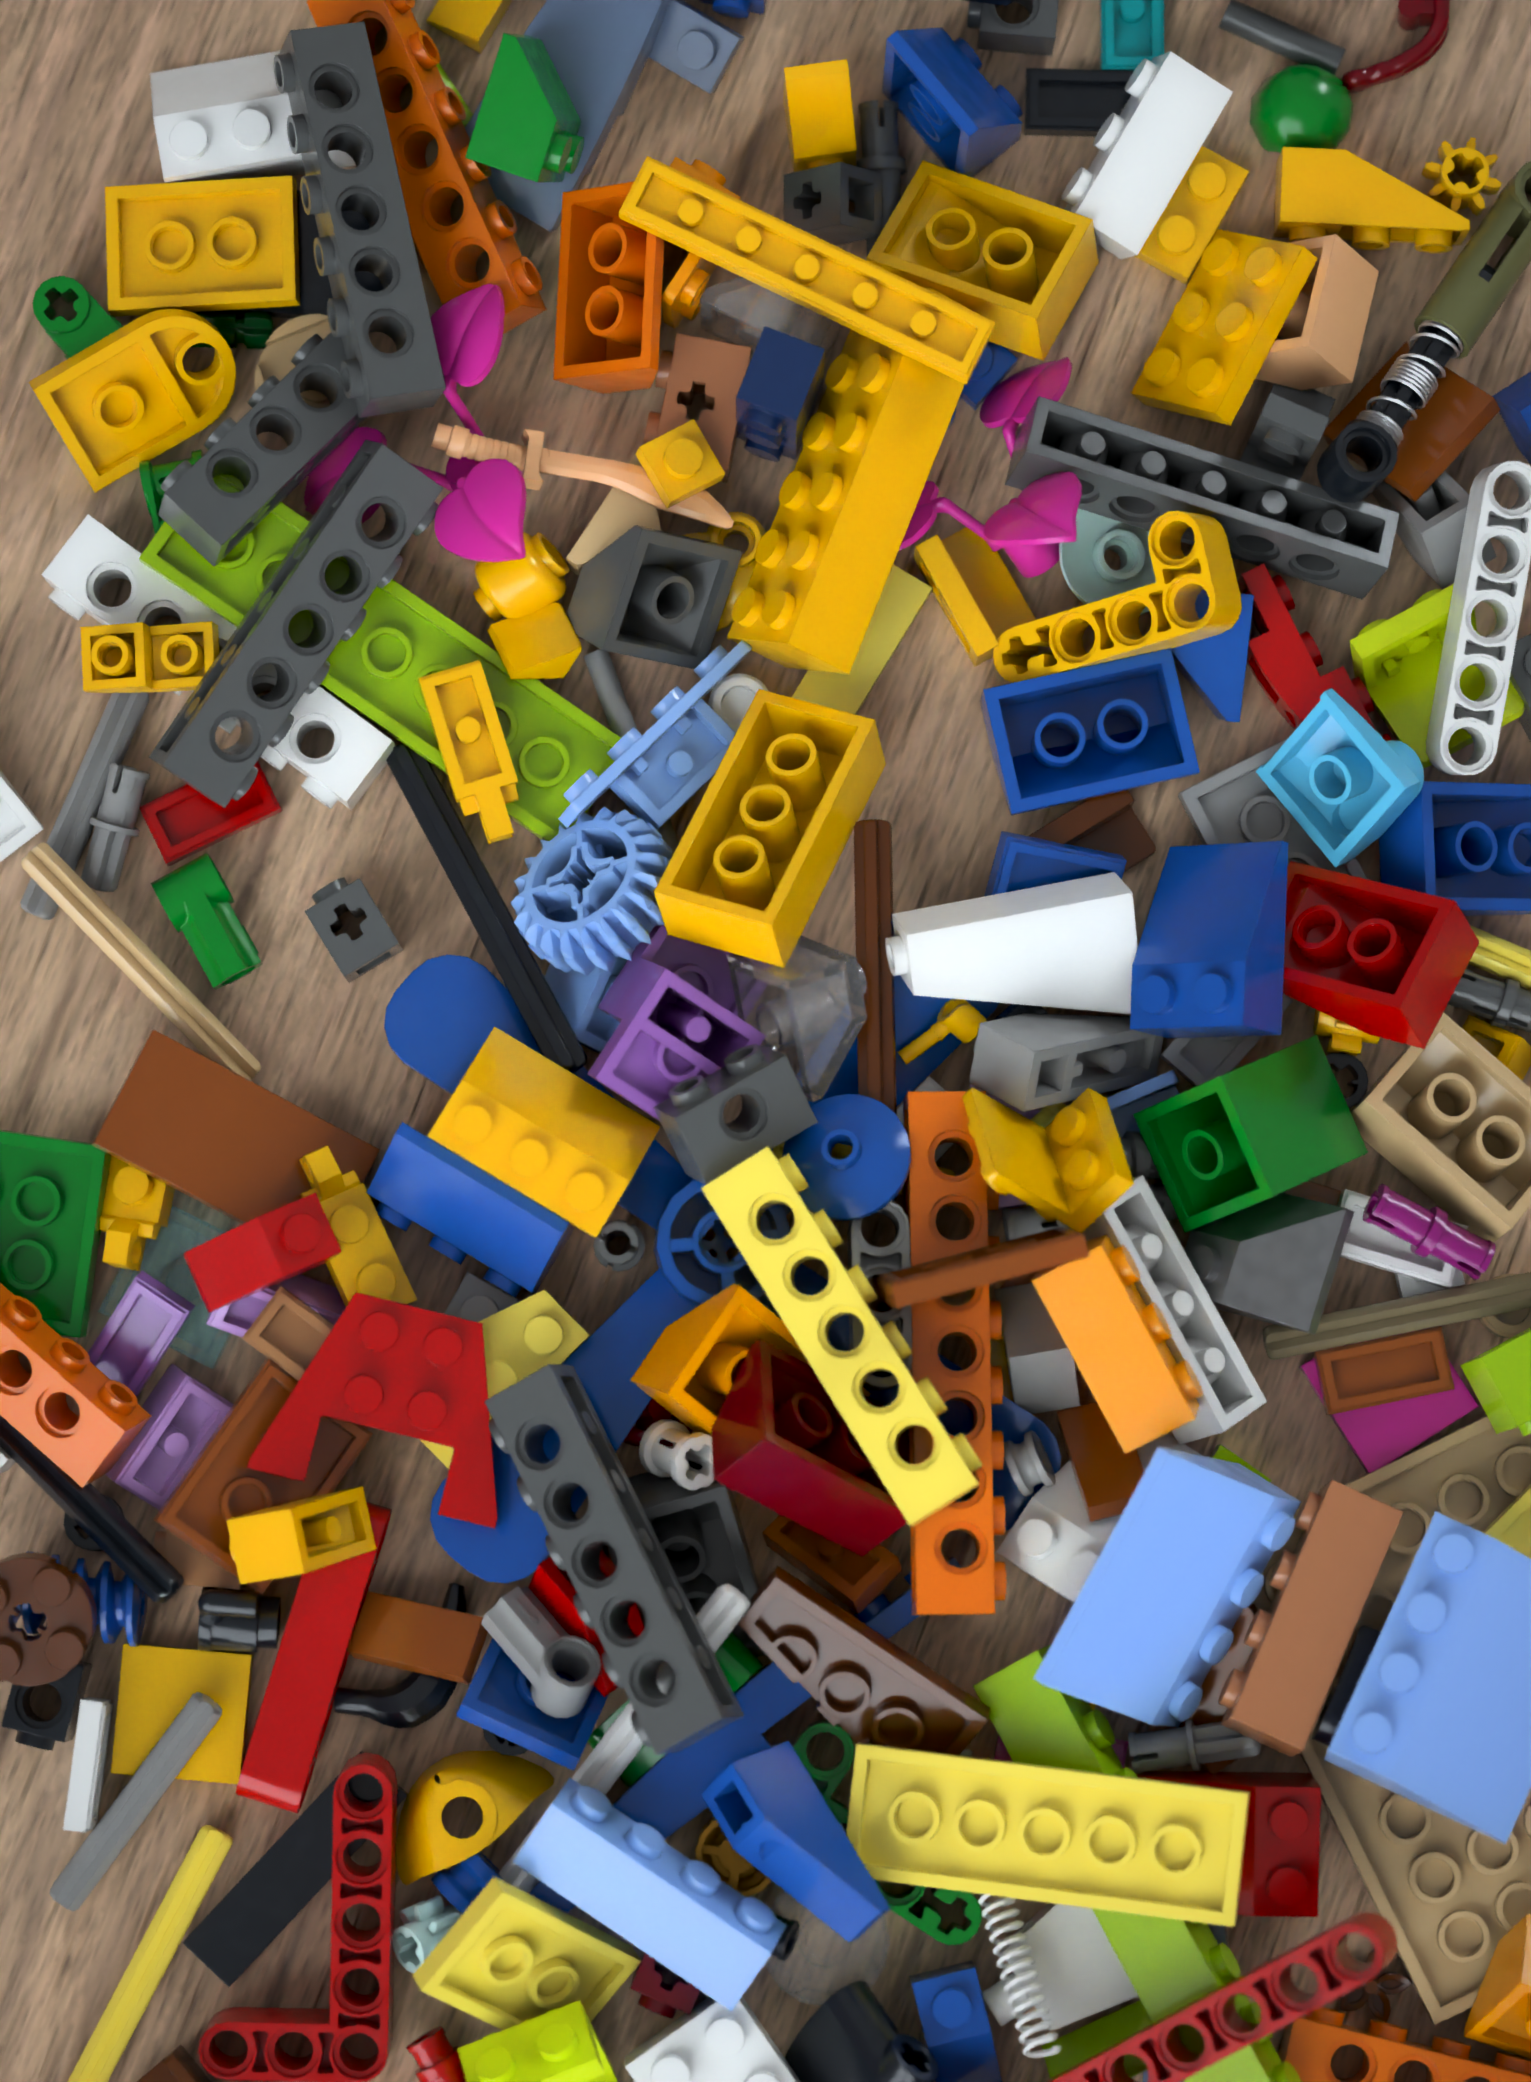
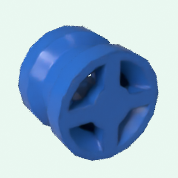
M482 1852L453 1865L450 1869L438 1871L431 1878L436 1888L461 1914L466 1911L493 1877L506 1882L500 1876V1870Z

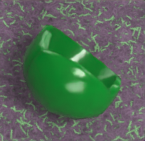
M1298 64L1285 67L1263 81L1251 99L1249 123L1260 145L1268 152L1280 153L1282 147L1336 149L1350 130L1353 103L1348 89L1343 86L1340 78L1319 66Z

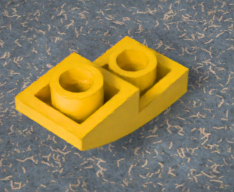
M212 621L148 626L143 622L80 627L83 691L87 693L195 690L220 653L218 625Z

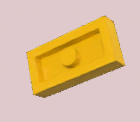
M1202 145L1141 251L1135 257L1186 285L1200 262L1204 250L1209 245L1213 235L1221 225L1245 183L1249 171Z

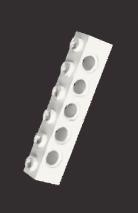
M89 514L41 574L49 585L54 588L48 598L78 621L85 612L102 625L143 622L148 626H152L156 620L164 616H175L181 619L182 624L212 621L218 625L219 652H221L237 628L139 561L140 552ZM121 578L131 582V594L125 603L117 607H108L101 604L100 592L108 581ZM272 663L260 666L252 677V688L256 696L261 692L271 691L276 685L277 671ZM319 686L311 694L303 693L290 712L294 716V721L286 736L275 747L268 745L260 757L279 771L283 769L286 763H289L304 774L307 778L301 787L328 808L332 809L335 803L340 801L352 810L386 766V759L394 750L395 744L390 738ZM183 691L172 692L180 696ZM237 717L226 718L218 725L228 733H231L236 725L241 728ZM324 728L334 734L335 741L332 750L327 755L321 758H310L301 752L302 739L310 730Z

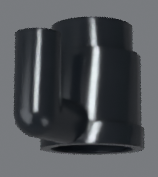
M215 1587L202 1588V1593L198 1599L199 1651L258 1652V1648L277 1649L280 1631L281 1597L262 1596L258 1592L247 1590L217 1589Z

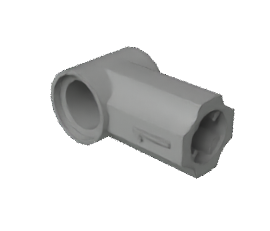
M517 1586L503 1595L485 1613L481 1624L532 1683L530 1687L531 1698L537 1708L546 1715L555 1718L574 1716L584 1708L601 1667L600 1656L595 1647L587 1640L577 1636H569L528 1586L524 1588ZM555 1672L568 1674L575 1681L561 1679Z

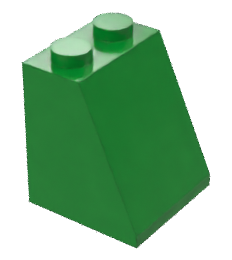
M1317 1035L1133 1114L1184 1232L1276 1196L1368 1153Z

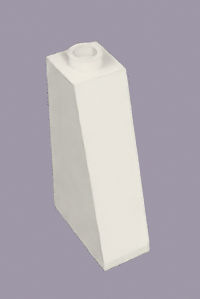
M1115 872L892 914L894 936L888 937L885 940L888 965L892 975H900L913 995L1130 1014L1132 964L1138 949L1133 892Z

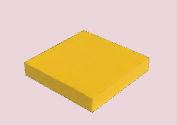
M124 1643L111 1774L134 1775L191 1696L196 1692H201L218 1703L222 1708V1714L175 1779L238 1784L244 1763L254 1654L199 1651L198 1649L139 1644L138 1647H132L129 1643Z

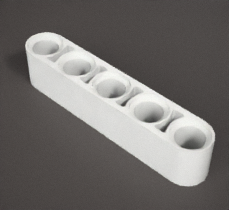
M1506 461L1482 469L1474 478L1470 488L1426 739V753L1430 763L1438 771L1448 775H1475L1486 770L1493 762L1497 752L1531 560V466L1520 461ZM1501 474L1510 476L1518 487L1519 496L1516 504L1511 509L1502 507L1496 501L1493 494V486ZM1492 537L1498 539L1507 550L1506 565L1499 573L1490 571L1482 559L1483 547ZM1481 601L1488 603L1496 614L1495 628L1486 637L1479 635L1471 624L1473 608ZM1469 665L1476 666L1485 678L1484 691L1474 701L1468 699L1460 688L1461 674ZM1460 728L1466 730L1474 741L1473 754L1463 764H1459L1451 758L1448 751L1451 735Z

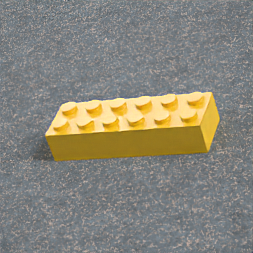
M924 287L925 289L937 295H940L962 307H965L960 303L950 299L949 297L941 294L940 292L932 289L931 287ZM851 329L841 354L834 359L827 371L825 379L827 389L817 413L810 418L805 426L802 435L804 446L794 471L786 477L780 488V506L770 530L763 535L758 543L755 553L756 566L747 588L739 594L732 609L733 623L727 635L728 639L736 643L741 641L747 642L752 647V651L786 668L850 674L965 385Z

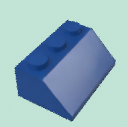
M1171 648L983 689L980 704L993 761L1011 815L1200 773Z
M403 1122L396 1131L367 1191V1194L380 1201L375 1208L380 1217L405 1232L413 1221L434 1234L428 1246L460 1265L468 1254L489 1267L483 1279L515 1298L521 1288L536 1294L574 1231V1228L568 1221Z

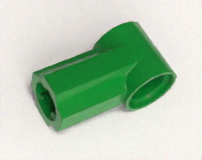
M208 853L199 856L151 883L166 914L177 932L183 931L215 990L245 977L263 964L244 925L242 926L231 906L235 901Z

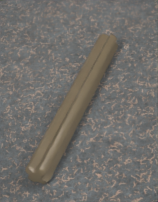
M1531 1272L1322 1314L1316 1335L1275 1324L1269 1325L1263 1329L1265 1350L1270 1359L1276 1360L1531 1308Z

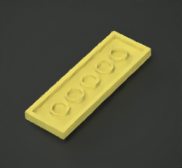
M858 1743L855 1750L846 1836L874 1880L1234 1927L1237 1921L1250 1792Z

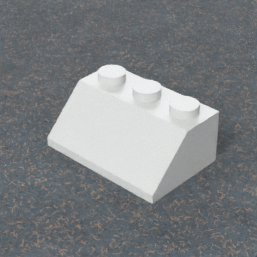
M280 51L150 73L153 120L165 183L298 176L305 174L301 153L293 154L288 140L287 118L289 115H292L288 93L281 94L275 81L274 57ZM328 90L315 91L317 99L323 105L330 108L343 107L340 98L335 93ZM341 150L328 152L330 159L338 167L356 166L353 158L346 152Z

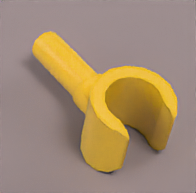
M950 999L941 1008L937 1016V1022L897 1053L907 1065L936 1043L942 1041L949 1033L966 1044L977 1036L979 1023L987 1022V1020L966 1000Z

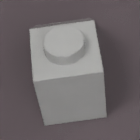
M1446 471L1434 481L1416 502L1383 481L1372 494L1381 507L1399 513L1396 532L1413 560L1442 589L1454 583L1469 494ZM1490 539L1485 543L1482 550L1484 564L1496 558Z

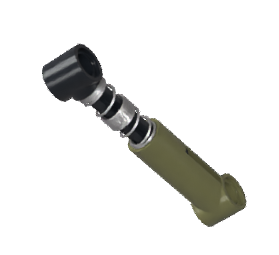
M1531 161L1527 162L1498 194L1496 202L1415 319L1414 327L1416 334L1410 338V351L1408 354L1400 355L1394 361V364L1381 381L1380 395L1369 399L1366 404V410L1360 412L1356 419L1350 421L1346 428L1321 454L1317 464V477L1322 488L1330 497L1345 503L1362 501L1393 471L1397 461L1398 445L1404 438L1402 429L1408 420L1417 419L1416 409H1422L1428 404V401L1438 388L1437 378L1446 377L1444 367L1450 358L1462 359L1468 356L1530 264L1531 202L1527 199L1525 193L1531 194ZM1507 234L1514 238L1494 268L1489 266L1487 261L1504 236ZM1346 453H1353L1359 456L1365 462L1367 472L1355 469L1349 463Z

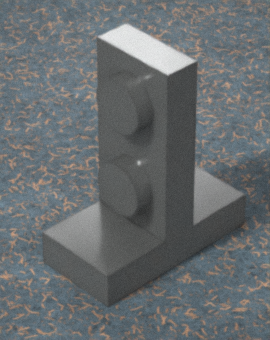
M1273 384L1240 461L1300 481L1309 460L1321 440L1330 419L1328 417L1336 399L1314 389L1298 390Z

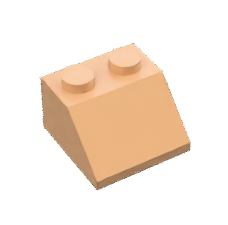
M1336 234L1288 242L1304 246L1318 260L1255 379L1298 390L1353 383L1379 271Z

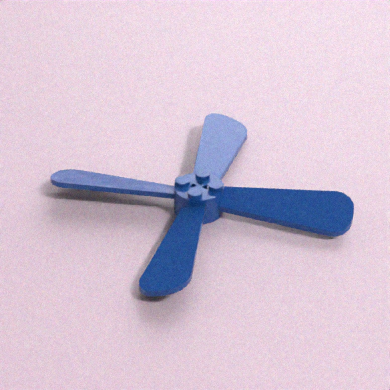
M447 954L428 959L411 972L397 988L386 1007L384 1029L390 1048L404 1064L451 1095H453L494 1026L542 1055L508 989L485 966L465 956ZM900 975L894 976L897 1106L903 1101L908 1091H913L962 1043L953 1034L949 1033L942 1041L936 1043L906 1065L897 1052L929 1030L930 1026L937 1022V1016L941 1008L951 998L913 995ZM856 993L798 1079L810 1107L832 1096L844 1094L858 1095ZM966 1000L986 1019L996 1010L999 1004L996 1002ZM584 1067L573 1073L614 1098L597 1080L587 1074L588 1071ZM655 1138L617 1205L655 1230L653 1252L658 1270L561 1364L574 1367L615 1452H617L651 1400V1397L631 1382L630 1379L668 1325L732 1284L740 1285L782 1320L741 1252L738 1251L731 1262L729 1261L725 1252L729 1248L739 1249L732 1238L728 1239L724 1235L725 1226L701 1189L705 1184L686 1175L682 1166ZM849 1141L839 1142L840 1144L853 1146V1143ZM776 1204L763 1212L760 1219V1229L764 1237L777 1240L786 1237L791 1232L787 1220V1215L792 1211L790 1207ZM710 1228L715 1234L712 1241L703 1239ZM712 1249L717 1254L716 1258L712 1257L708 1251ZM803 1264L797 1268L794 1275L795 1287L799 1293L804 1295H816L822 1292L829 1282ZM849 1315L838 1317L829 1328V1341L832 1347L838 1351H849ZM938 1353L941 1363L946 1368L953 1371L964 1370ZM882 1370L876 1371L872 1375L886 1378L892 1376L893 1373ZM899 1383L890 1389L880 1391L863 1386L871 1393L870 1398L886 1407L896 1400L899 1393ZM1003 1396L1001 1405H991L992 1431H1002L1004 1442L1011 1440L1014 1444H1019L1024 1441V1434L1033 1430L1043 1444L1054 1474H1056L1060 1470L1062 1456L1057 1439L1046 1424L1005 1396ZM958 1400L945 1402L948 1410L940 1414L939 1419L946 1431L953 1436L961 1432L966 1435L973 1425L971 1409L965 1403ZM554 1428L548 1430L543 1440L545 1455L551 1461L560 1450V1438ZM491 1434L497 1506L496 1527L490 1528L438 1515L446 1478L441 1482L432 1499L430 1521L438 1543L450 1557L468 1572L487 1582L510 1583L527 1578L537 1569L538 1564L546 1560L549 1552L545 1544V1537L549 1534L539 1513L534 1512L527 1506L518 1490L517 1478L520 1477V1474L511 1455L504 1453L499 1448ZM1004 1457L1003 1470H993V1496H1004L1005 1531L1012 1529L1030 1499L1044 1484H1036L1033 1487V1494L1026 1497L1023 1496L1012 1478ZM578 1486L575 1489L571 1498V1507L574 1514L577 1513L588 1496L582 1486ZM974 1489L955 1500V1502H964L969 1499Z

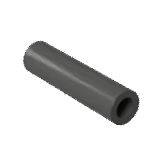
M1237 0L1230 1L1219 28L1299 64L1316 65L1330 71L1334 75L1346 51L1345 48Z

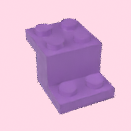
M665 925L655 926L649 933L652 945L640 942L632 953V961L627 960L597 1007L620 1023L587 1073L659 1122L660 1120L653 1107L670 1098L668 1093L671 1088L694 1076H703L705 1078L725 1067V1058L742 1047L752 1044L761 1045L766 1035L742 1019L774 971L761 961L670 936L667 934Z

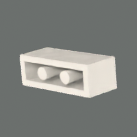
M1171 51L1154 57L1152 61L1145 58L1137 66L1125 87V91L1131 94L1120 116L1112 113L1101 126L1093 142V145L1100 150L1088 170L1081 167L1076 171L1061 197L1063 201L1068 203L1064 210L1093 219L1096 244L1119 259L1139 254L1233 93Z

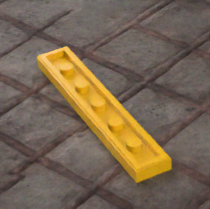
M649 156L646 157L619 211L620 219L966 385L996 326V322Z

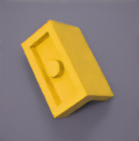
M965 527L943 540H940L939 536L935 535L915 546L913 559L927 584L933 587L932 592L974 667L993 657L994 648L1000 645L997 639L1004 631L1036 620L998 551L993 552L987 542L969 528Z

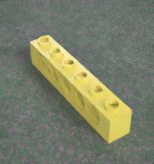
M767 1146L701 1189L908 1524L915 1526L979 1486L980 1484L973 1472L983 1465L964 1434L961 1432L951 1439L941 1423L938 1415L948 1410L928 1376L916 1382L903 1362V1359L913 1354L912 1350L893 1320L883 1326L880 1325L868 1305L878 1298L876 1292L858 1264L849 1270H846L833 1249L844 1241L824 1209L813 1215L811 1214L799 1194L808 1188L809 1185L789 1153L777 1159L774 1152ZM776 1204L786 1205L792 1209L795 1216L792 1231L786 1237L777 1240L764 1237L760 1229V1219L763 1212ZM814 1259L824 1262L829 1269V1282L826 1288L816 1295L799 1293L794 1283V1275L797 1268L807 1260ZM853 1315L858 1317L863 1323V1340L858 1347L851 1351H838L832 1347L829 1341V1328L838 1317ZM876 1371H889L896 1376L899 1383V1393L896 1400L883 1408L870 1406L863 1395L865 1380ZM914 1426L928 1429L934 1439L932 1455L920 1464L906 1463L898 1452L899 1437L906 1429Z

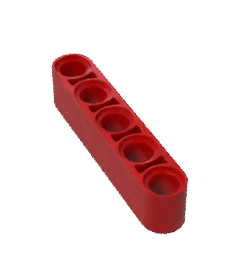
M366 1501L376 1550L301 1575L242 1766L236 1795L293 1813H299L332 1712L335 1695L340 1686L348 1660L349 1652L347 1649L369 1591L383 1546L392 1509Z

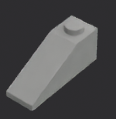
M1024 1013L979 1023L969 1083L1023 1112L1075 1100L1088 1087L1100 1094L1138 1085L1155 1078L1164 1037L1131 1030L1129 1016Z

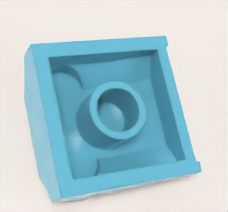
M1331 688L1321 694L1319 697L1321 699L1320 702L1273 757L1257 769L1256 773L1336 868L1350 862L1385 833L1420 793L1424 783V770L1420 758L1410 746L1397 740L1385 741L1355 709Z

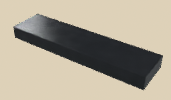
M356 1774L348 1781L349 1790L360 1801H375L383 1795L382 1785L377 1778L370 1774ZM338 1776L182 1942L228 1987L242 1975L332 1878L333 1793ZM398 1784L397 1807L409 1795ZM355 1839L347 1845L349 1856L351 1857L367 1839Z

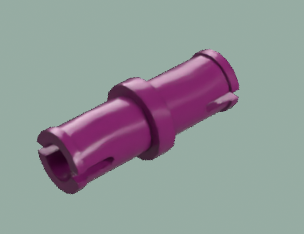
M1380 1184L1378 1190L1373 1192L1363 1213V1221L1368 1224L1372 1223L1410 1243L1411 1252L1422 1258L1430 1254L1468 1274L1474 1280H1478L1481 1273L1484 1274L1496 1250L1494 1242L1485 1240L1449 1221L1446 1211L1436 1206L1428 1210L1394 1192L1385 1184Z

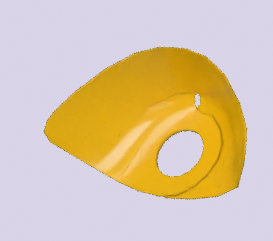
M463 1751L446 1756L430 1766L410 1788L400 1815L396 1840V1866L402 1883L409 1885L424 1876L463 1862L481 1852L500 1837L536 1798L554 1785L553 1776L543 1767L521 1757L502 1755L494 1751ZM435 1775L439 1776L440 1783L435 1781ZM469 1797L480 1805L483 1812V1823L475 1835L468 1838H456L445 1830L442 1823V1812L445 1805L451 1799Z

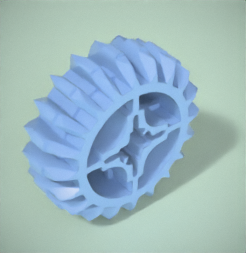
M603 807L595 817L584 812L578 817L576 824L568 828L559 822L558 835L550 841L540 839L542 850L536 857L524 858L528 873L514 880L519 894L510 902L517 915L514 923L519 928L520 935L529 943L528 947L540 959L543 960L545 958L555 968L561 969L565 973L573 969L587 976L593 971L595 966L609 972L615 958L619 956L632 961L633 948L640 942L652 945L649 933L655 926L664 925L654 891L673 856L672 849L662 839V835L652 824H646L642 818L639 819L636 815L630 814L625 809L616 813Z

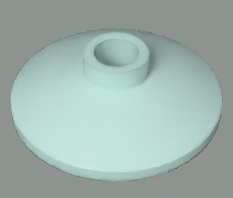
M1078 508L1076 516V541L1059 543V560L1066 583L1083 604L1156 583L1148 548V535L1150 531ZM1106 550H1112L1119 555L1121 560L1119 570L1111 569L1105 562L1104 553ZM1145 607L1140 615L1149 612V609Z

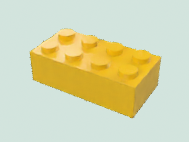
M758 689L654 891L668 935L785 968L854 830V825L858 822L886 765L874 719Z

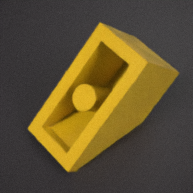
M847 59L785 67L783 105L793 172L837 162L856 166L857 147Z
M363 1486L267 1507L227 1520L230 1534V1552L236 1563L240 1584L305 1574L376 1550Z

